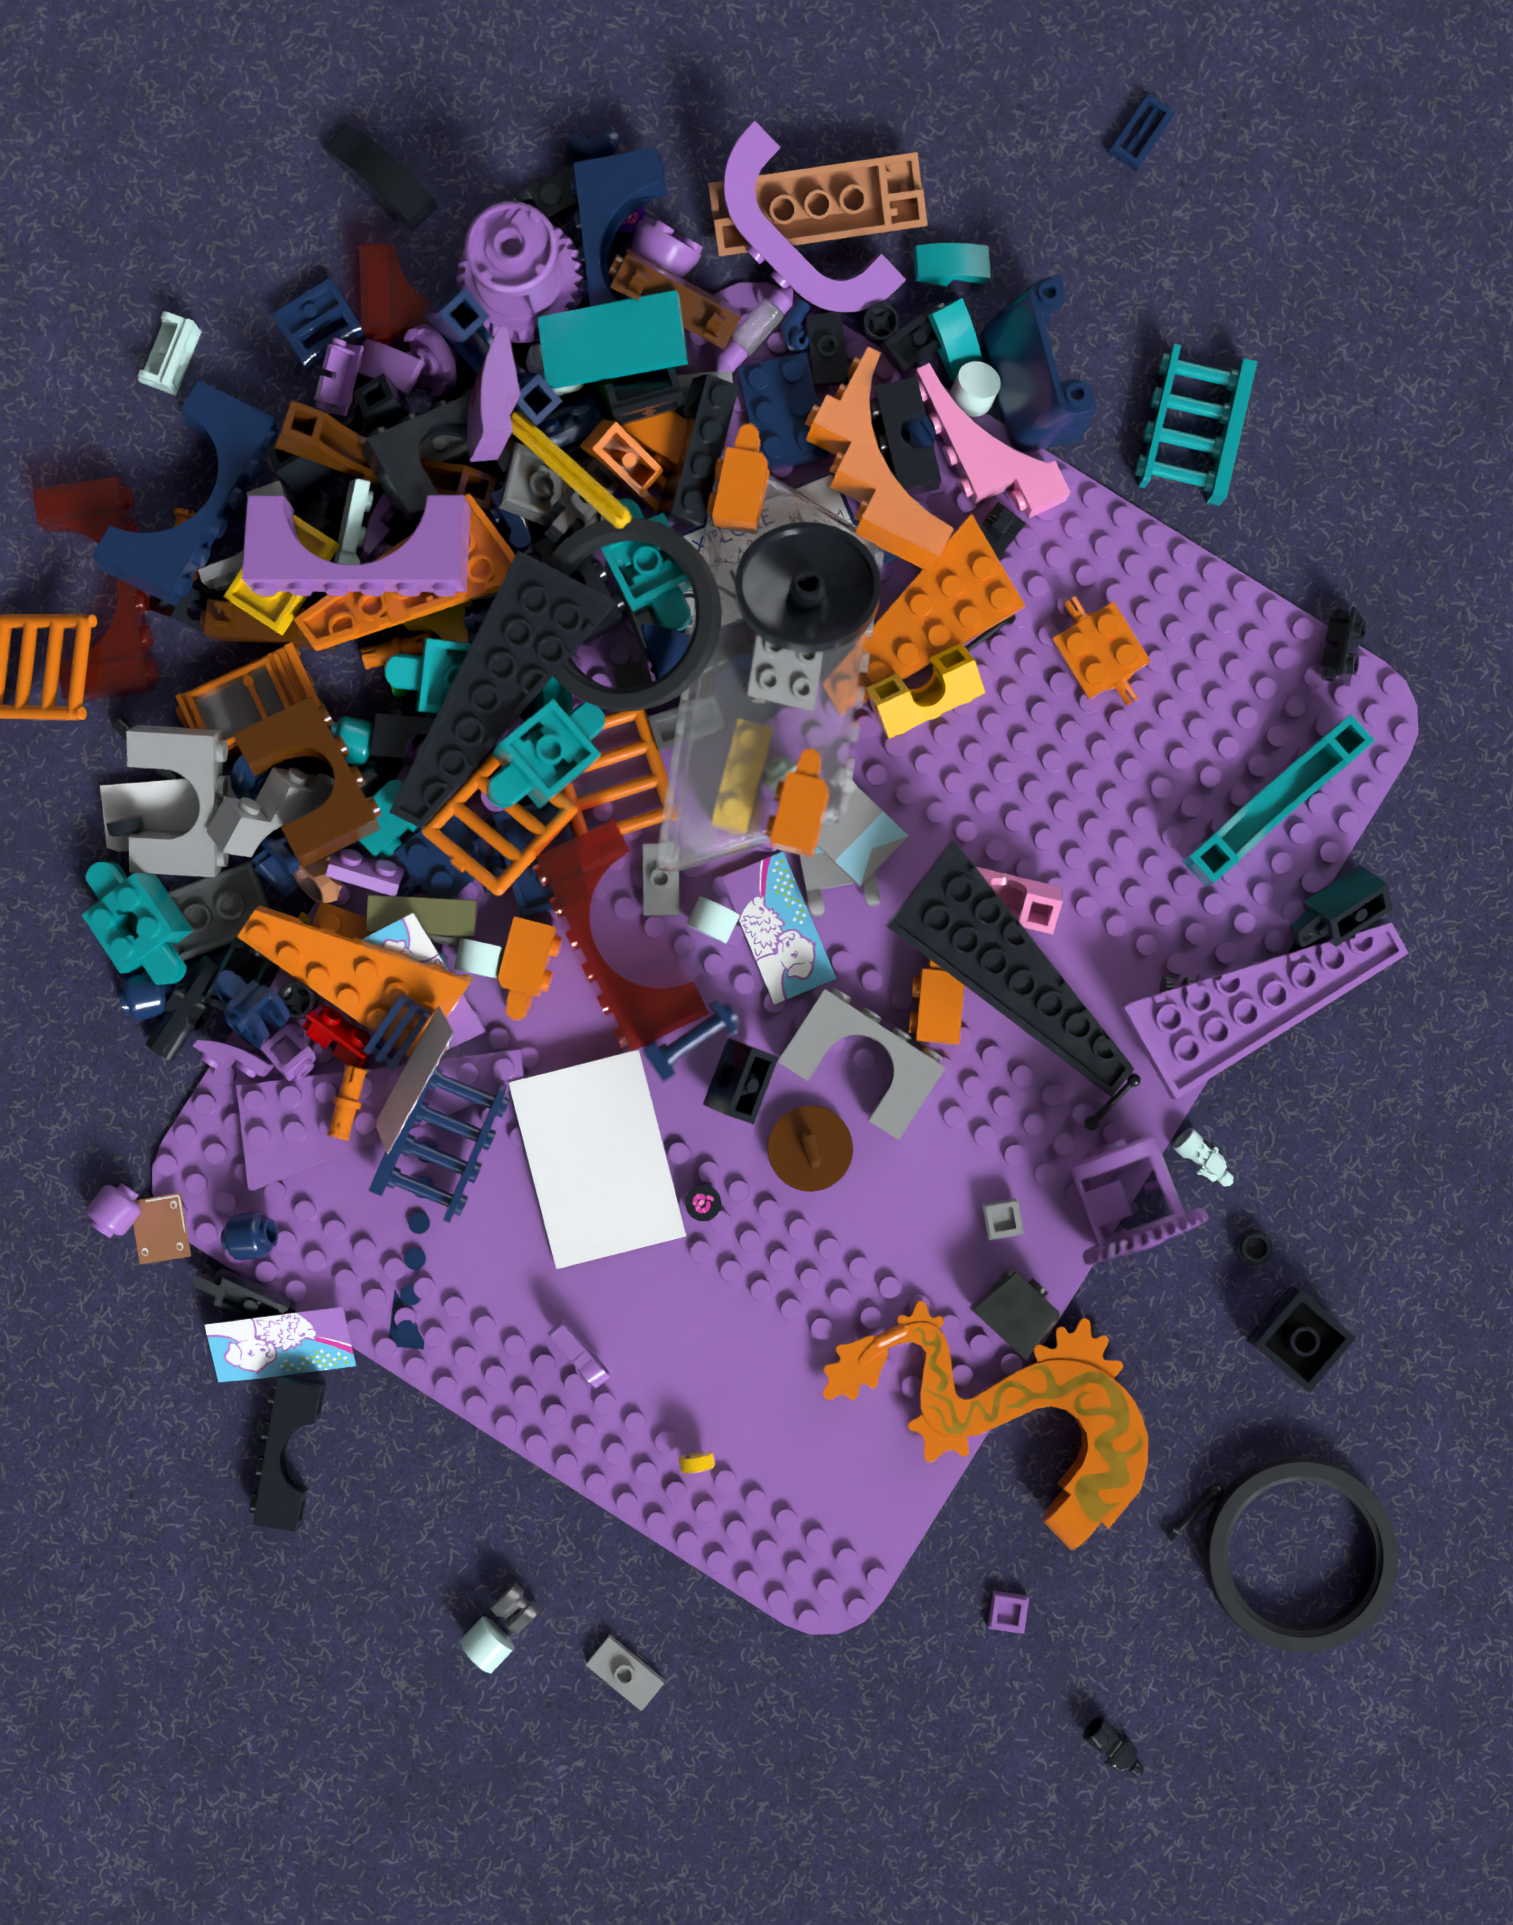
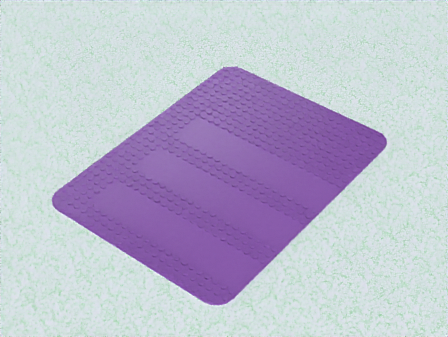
M767 282L737 283L713 294V296L740 310L741 319L730 337L748 354L739 367L807 352L811 370L809 344L800 352L791 351L785 345L780 330V324L785 315L780 316L765 301L766 297L775 288L780 287ZM793 293V302L796 298H799L810 306L807 315L824 313ZM805 316L801 324L805 335H808ZM843 324L848 370L855 356L862 359L867 347L880 352L872 375L869 399L873 398L874 389L877 385L915 377L916 369L914 368L901 376L880 350L879 346ZM685 328L689 366L675 368L677 375L716 371L715 355L721 347ZM738 368L732 373L733 383L740 386L721 455L723 459L726 447L734 448L739 427L741 428L742 425L749 424ZM667 370L658 371L656 374L666 372ZM840 385L815 388L818 406L821 407L826 395L834 398ZM924 401L925 415L927 416L930 412ZM678 413V415L686 419L684 413ZM987 413L978 417L969 416L973 422L992 437L1016 450L1008 439L1003 423ZM940 433L935 434L934 450L941 475L939 490L911 496L930 514L954 528L950 538L971 514L980 526L997 502L1026 522L1024 528L999 559L1026 607L1015 614L1016 619L1012 625H1004L969 652L975 659L985 694L890 739L878 723L870 700L843 716H840L824 689L823 683L923 570L899 558L892 563L878 567L881 575V595L877 613L871 624L860 636L851 642L829 671L821 666L814 711L783 705L779 715L764 724V726L773 728V736L765 767L771 761L778 758L781 759L783 756L788 757L797 764L798 759H800L799 755H801V751L803 752L804 749L813 748L820 752L819 756H821L822 767H820L819 779L824 780L830 794L824 817L830 816L846 799L844 795L839 793L830 784L833 775L837 771L843 770L881 810L909 835L875 871L881 896L879 905L871 907L866 905L863 884L860 887L857 884H850L821 890L825 908L824 914L817 917L811 916V919L837 979L774 1005L739 919L727 944L686 925L699 896L735 912L721 877L780 852L785 854L810 914L799 854L778 849L769 852L752 850L748 848V840L745 839V836L712 827V819L737 725L736 722L727 719L722 710L721 713L727 731L660 752L678 807L680 822L669 824L667 820L592 844L593 848L585 853H581L572 829L591 900L523 918L554 926L559 929L557 936L562 937L558 957H551L548 970L553 971L550 989L548 992L542 991L541 998L533 997L531 1008L528 1010L529 1013L524 1020L515 1021L507 1016L505 1007H507L506 1002L509 990L502 988L498 979L453 969L458 947L431 942L434 948H437L438 954L447 955L449 972L460 976L463 973L475 977L463 995L486 1031L443 1052L440 1060L521 1049L525 1078L639 1050L686 1233L685 1237L556 1269L511 1091L505 1093V1096L509 1097L510 1101L503 1117L496 1116L491 1126V1129L496 1130V1134L489 1150L481 1149L477 1162L482 1163L476 1181L475 1183L468 1181L463 1191V1194L468 1196L464 1209L460 1216L454 1214L450 1223L443 1221L447 1207L426 1198H418L415 1194L396 1186L393 1189L386 1187L382 1196L369 1192L371 1183L385 1153L382 1141L260 1189L248 1191L236 1086L285 1080L286 1078L276 1067L272 1069L268 1076L256 1074L252 1078L236 1067L239 1062L238 1060H235L231 1067H221L219 1065L216 1069L210 1066L163 1138L152 1165V1194L154 1197L181 1193L189 1243L242 1277L293 1299L290 1308L297 1312L343 1307L351 1345L354 1349L782 1624L810 1635L839 1634L864 1623L882 1604L989 1433L987 1431L980 1435L968 1437L969 1455L966 1457L960 1456L956 1451L949 1450L944 1452L935 1461L928 1463L924 1460V1439L922 1435L909 1430L907 1427V1423L922 1414L920 1409V1388L925 1359L923 1348L912 1342L888 1348V1356L879 1375V1382L876 1388L871 1389L866 1384H862L856 1400H850L845 1395H839L832 1400H827L822 1394L828 1382V1376L824 1373L823 1368L827 1364L839 1362L840 1356L836 1352L837 1345L851 1343L866 1336H876L898 1325L897 1317L899 1315L909 1317L917 1301L922 1300L926 1303L931 1317L941 1316L944 1318V1324L940 1331L944 1334L949 1345L955 1392L960 1398H972L1013 1372L1032 1364L1035 1359L1033 1351L1027 1360L1024 1359L969 1307L987 1291L1005 1270L1013 1269L1027 1283L1033 1278L1049 1293L1044 1298L1059 1311L1061 1317L1093 1264L1085 1265L1082 1257L1084 1251L1099 1244L1070 1171L1071 1164L1095 1155L1094 1149L1121 1139H1125L1127 1143L1147 1135L1156 1137L1163 1154L1207 1083L1205 1081L1177 1100L1171 1099L1119 1007L1126 1003L1158 994L1162 977L1173 978L1174 987L1177 988L1181 987L1183 978H1193L1197 982L1287 954L1294 944L1290 925L1305 912L1303 901L1332 883L1408 761L1418 736V708L1406 680L1389 664L1358 645L1359 669L1356 675H1352L1350 686H1346L1339 676H1336V680L1333 682L1322 680V673L1319 672L1324 647L1337 648L1338 643L1326 642L1328 631L1326 624L1045 449L1021 453L1046 463L1056 461L1070 490V494L1065 502L1027 519L1024 510L1020 512L1017 510L1011 496V492L1014 491L1013 487L974 505L970 496L966 498L958 484L957 479L961 476L956 466H950L944 456L942 447L945 446V443ZM907 435L902 436L905 442L909 439ZM829 452V458L769 471L765 498L830 472L829 470L836 455ZM670 469L669 472L663 471L661 474L668 480L673 470ZM719 480L714 482L712 490L714 493H717ZM653 483L647 491L660 503L662 492ZM621 486L612 494L617 500L623 498L633 500L637 503L644 518L647 520L657 515L636 496L629 495ZM846 496L855 517L860 503ZM708 509L704 524L713 521L712 515L708 514ZM668 521L671 528L679 534L699 527H686ZM864 540L873 556L880 553L878 546ZM600 548L589 555L592 563L598 560L609 578L604 584L611 594L617 591L608 570L609 564ZM571 575L570 578L586 585V582L583 579H581L578 576ZM1077 596L1086 614L1098 611L1114 601L1150 659V664L1136 671L1128 680L1136 696L1139 698L1130 705L1125 706L1116 689L1103 691L1088 700L1054 645L1052 638L1067 630L1074 622L1064 606V603L1071 600L1072 597ZM626 611L621 612L625 623L590 643L585 639L570 656L578 668L588 677L611 688H617L612 667L640 661L638 655L643 654ZM746 622L720 632L712 657L756 637V633L752 631ZM973 638L972 640L968 641L967 643H965V644H963V645L966 646V645L969 644L971 641H973L975 638ZM648 662L649 670L652 667L651 662ZM932 663L903 680L908 689H918L929 682L933 674ZM724 668L696 680L676 698L656 707L647 708L648 717L716 695V681ZM650 671L653 682L656 680L654 673ZM747 687L741 689V694L746 695ZM572 694L573 709L586 702ZM532 703L520 714L524 722L535 714ZM599 707L604 715L614 712V710ZM1352 714L1375 742L1283 819L1214 884L1205 887L1182 860L1340 720ZM635 720L602 730L590 742L602 753L641 739ZM501 737L489 751L493 752L505 738ZM642 754L583 773L572 782L577 797L651 774L646 754ZM404 765L395 780H400L404 783L411 766ZM465 778L464 781L458 786V788L467 780L466 778ZM760 781L756 798L774 799L770 790ZM654 787L583 810L582 813L589 831L661 808L662 804L657 788ZM477 789L464 805L480 818L488 813L491 817L486 822L488 823L492 819L494 820L493 814L495 813H492L485 807L481 799V791ZM419 828L414 833L411 830L400 839L403 843L402 846L422 829ZM359 840L354 842L350 848L359 852L362 856L375 860H388L398 867L405 868L400 885L410 878L406 866L395 853L389 858L384 855L379 859ZM951 840L961 847L975 867L1062 887V905L1054 933L1049 934L1028 928L1024 929L1134 1067L1135 1070L1132 1073H1136L1141 1077L1140 1085L1132 1087L1099 1120V1126L1094 1131L1085 1128V1119L1090 1116L1093 1117L1112 1097L965 985L959 1045L914 1041V1033H908L910 1012H916L918 999L911 997L913 976H920V970L928 968V958L890 930L886 924ZM643 844H679L680 915L644 916ZM503 855L499 856V858L502 863L503 869L506 870L507 865L505 862V858ZM475 879L452 898L455 900L477 901L475 937H462V939L503 947L504 955L513 917L521 918L513 887L511 885L502 895L497 896L492 892L484 893L482 884ZM340 881L342 888L339 891L338 900L327 904L367 917L368 895H390ZM409 887L406 890H404L400 895H396V897H400L404 892H406L409 889ZM420 888L410 896L414 898H432L429 893ZM315 902L306 916L311 919V926L319 907L317 902ZM280 967L270 989L278 995L284 985L291 982H302ZM833 988L843 992L852 999L849 1003L850 1006L859 1012L865 1007L882 1018L879 1025L890 1032L894 1027L900 1029L912 1037L910 1045L919 1051L924 1046L931 1049L942 1057L939 1063L946 1067L900 1140L895 1139L867 1120L890 1084L892 1066L886 1050L878 1042L866 1036L852 1035L835 1042L829 1048L808 1081L777 1061L754 1124L727 1116L702 1105L727 1038L776 1055L780 1059L824 989L830 993ZM319 995V1005L324 1004L326 1007L337 1010L345 1021L353 1027L365 1031L370 1038L373 1037L374 1032ZM718 1000L720 1004L728 1002L740 1019L735 1024L738 1032L734 1035H729L722 1028L678 1058V1063L673 1066L676 1075L663 1082L642 1052L643 1049L654 1041L659 1047L664 1043L669 1045L714 1014L708 1006L712 1001ZM289 1017L282 1028L288 1025L304 1044L313 1050L317 1058L312 1062L314 1064L312 1070L304 1077L344 1072L346 1064L332 1054L338 1043L333 1040L329 1048H323L305 1035L306 1030L302 1026L308 1018L297 1019ZM264 1022L270 1034L266 1039L267 1042L281 1029L267 1025ZM234 1030L225 1042L241 1046L268 1059L259 1048L247 1044ZM381 1038L377 1044L383 1048L386 1041ZM392 1046L389 1053L395 1056L398 1049ZM371 1053L366 1057L368 1060L361 1069L386 1067L389 1064L384 1061L378 1062L375 1060L377 1056ZM404 1055L398 1065L407 1064L410 1058ZM1127 1080L1123 1083L1119 1090L1127 1083ZM475 1104L449 1114V1116L481 1128L489 1109ZM802 1106H818L832 1111L843 1120L852 1137L853 1156L847 1172L833 1186L820 1191L806 1192L788 1186L775 1174L768 1158V1140L772 1128L784 1114ZM431 1123L413 1128L409 1132V1134L415 1136L414 1140L421 1143L432 1142L437 1146L438 1150L465 1161L468 1160L475 1141ZM410 1153L407 1156L400 1154L395 1167L401 1169L400 1173L415 1179L427 1177L432 1180L435 1187L452 1194L461 1176L459 1173L432 1162H421L417 1156ZM1149 1156L1088 1179L1091 1187L1095 1188L1126 1176L1128 1185L1125 1196L1127 1201L1133 1202L1153 1170V1166ZM699 1185L713 1187L721 1197L720 1211L716 1217L709 1221L695 1220L686 1210L685 1201L688 1193ZM1018 1198L1024 1234L988 1240L982 1204ZM254 1211L264 1212L277 1225V1244L266 1257L243 1261L235 1260L221 1243V1233L225 1229L228 1219L235 1214ZM415 1213H424L430 1219V1227L423 1234L413 1233L408 1226L410 1217ZM1121 1219L1106 1224L1110 1234L1115 1231ZM413 1248H419L426 1254V1263L418 1270L408 1268L404 1261L405 1254ZM408 1284H414V1292L417 1297L421 1298V1301L412 1306L403 1303L405 1307L396 1312L394 1320L397 1326L403 1320H411L413 1325L417 1323L419 1333L425 1342L424 1350L397 1347L396 1342L389 1338L394 1290H396L401 1299V1290ZM563 1319L568 1322V1325L609 1370L611 1376L598 1388L587 1385L580 1380L576 1373L575 1365L548 1335V1332ZM1055 1325L1041 1339V1341L1038 1344L1043 1346ZM713 1451L715 1466L712 1469L689 1474L680 1472L678 1457L694 1452Z

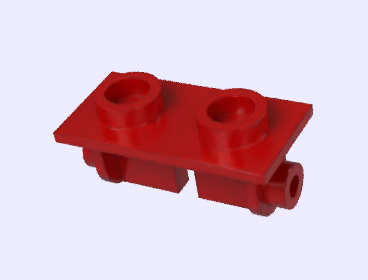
M324 1004L319 1005L306 1015L308 1019L302 1026L306 1030V1036L325 1049L329 1048L334 1040L338 1043L332 1052L335 1057L346 1065L358 1067V1069L365 1065L368 1060L366 1058L368 1054L363 1050L371 1040L365 1031L353 1027L342 1018L337 1010L326 1007Z

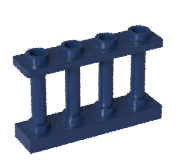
M718 1000L712 1001L708 1006L714 1014L669 1045L664 1043L659 1047L654 1041L643 1049L642 1052L663 1082L676 1075L673 1066L678 1063L677 1059L722 1028L729 1035H734L738 1032L735 1024L740 1019L728 1002L720 1004Z
M438 1061L389 1153L387 1154L385 1150L369 1192L382 1196L386 1187L393 1189L396 1186L447 1207L443 1221L450 1223L453 1215L460 1216L464 1209L468 1196L464 1195L463 1191L468 1181L475 1183L482 1163L477 1162L481 1149L489 1150L496 1134V1130L491 1129L496 1116L503 1117L510 1098L505 1096L507 1090L505 1085L500 1084L496 1095H492L442 1074L443 1070L437 1068ZM437 1087L488 1108L489 1111L482 1127H476L428 1107L429 1103L423 1101L428 1088L435 1090ZM423 1120L475 1141L468 1160L465 1161L414 1140L415 1136L409 1134L414 1121L421 1123ZM410 1153L461 1174L454 1193L452 1194L400 1173L401 1169L395 1167L399 1155L407 1156Z

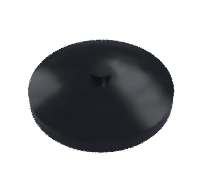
M796 522L767 531L753 541L746 549L736 570L735 597L742 618L759 637L789 651L801 653L825 652L850 643L868 628L877 613L880 603L881 575L877 562L869 549L850 533L824 523Z

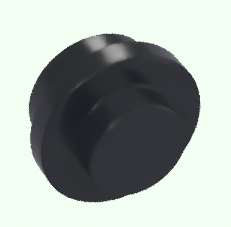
M1249 1229L1238 1237L1236 1253L1243 1262L1250 1265H1260L1270 1257L1272 1242L1263 1231Z

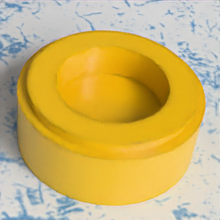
M713 1451L694 1452L678 1457L680 1472L689 1474L712 1469L715 1466Z

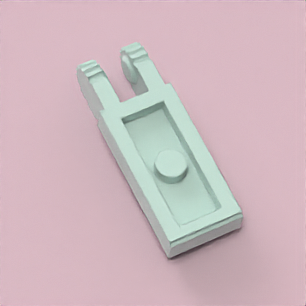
M355 479L349 482L337 541L340 546L335 553L333 562L335 564L360 565L361 563L356 555V549L363 546L366 534V527L361 526L364 512L369 513L373 501V491H369V481Z

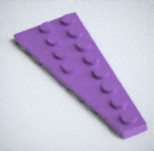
M1384 923L1358 932L1337 947L1326 941L1135 1000L1119 1008L1170 1098L1177 1100L1409 953L1393 924Z
M521 1049L441 1059L437 1068L443 1070L442 1074L492 1095H496L500 1084L507 1086L506 1092H509V1082L525 1079ZM406 1064L397 1065L393 1071L388 1069L387 1066L365 1069L368 1072L365 1076L359 1102H362L360 1110H356L349 1141L327 1136L335 1104L332 1103L333 1097L338 1096L344 1072L308 1076L300 1079L293 1078L290 1082L285 1079L236 1086L248 1191L260 1189L381 1142L382 1140L376 1128L377 1118ZM437 1087L435 1090L428 1088L423 1101L429 1103L428 1107L447 1115L476 1104ZM423 1120L421 1123L414 1121L411 1129L427 1124L428 1122Z

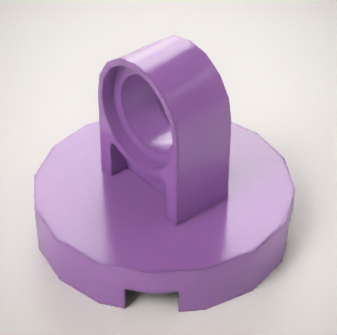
M422 324L409 329L404 336V342H410V351L406 352V354L424 362L417 384L422 389L429 387L432 390L430 395L433 397L451 392L456 386L457 380L455 362L461 360V358L435 327L429 324Z

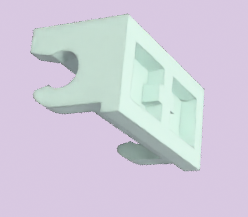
M163 311L161 315L163 324L145 369L139 370L137 377H139L138 380L141 383L176 396L200 337L201 330L194 321Z

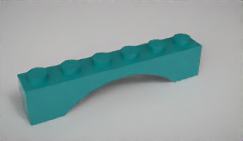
M1352 714L1340 720L1182 860L1183 863L1205 887L1214 884L1283 819L1349 765L1375 740Z

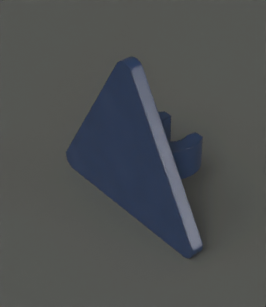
M645 623L641 626V632L646 645L644 651L645 654L649 655L652 665L650 671L654 673L657 680L679 661L690 642L691 636Z

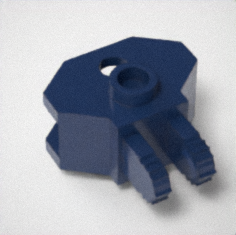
M227 969L226 971L219 972L215 985H213V992L226 1005L223 1014L226 1016L227 1024L247 1044L260 1049L270 1035L264 1022L267 1025L281 1029L290 1017L286 1005L266 985H259L255 980L247 984L238 975L236 976L232 970L228 971Z

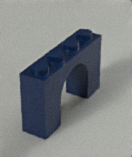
M446 288L421 313L477 376L493 341V337L483 325L490 316L466 288ZM514 361L520 397L511 416L513 412H520L537 426L562 400L539 373L528 372Z

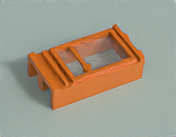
M292 642L284 645L279 650L192 690L175 695L180 705L175 708L176 713L183 726L197 729L222 730V740H226L228 744L227 757L241 751L233 734L311 696L317 707L324 704L319 700L313 685L315 684L310 673L303 666L299 657L301 655L299 648Z

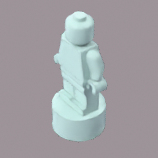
M1188 1128L1180 1134L1173 1143L1172 1148L1183 1158H1190L1199 1167V1170L1196 1171L1198 1175L1203 1174V1176L1213 1182L1218 1180L1224 1187L1233 1184L1234 1177L1225 1170L1227 1168L1226 1161L1218 1153L1217 1147H1213L1210 1150L1203 1142V1137L1193 1128Z

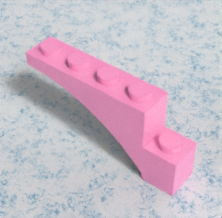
M930 363L917 368L915 377L917 376L923 402L925 401L930 412L927 417L933 425L935 434H941L945 446L942 447L944 456L950 466H956L961 476L957 479L958 484L966 498L970 496L974 505L1013 487L1014 491L1011 492L1012 500L1019 512L1024 510L1027 519L1067 500L1070 490L1056 461L1046 463L1012 449L992 437L973 422L955 403L942 386Z

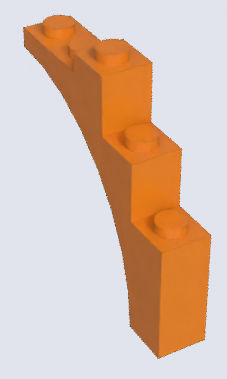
M867 347L862 359L855 356L846 376L851 378L848 386L841 383L834 398L826 395L821 407L814 404L805 423L811 427L806 441L836 455L829 470L835 474L830 488L861 503L854 517L855 520L860 522L854 535L932 573L954 528L930 514L908 495L891 473L879 451L871 425L869 397L872 375L880 352Z

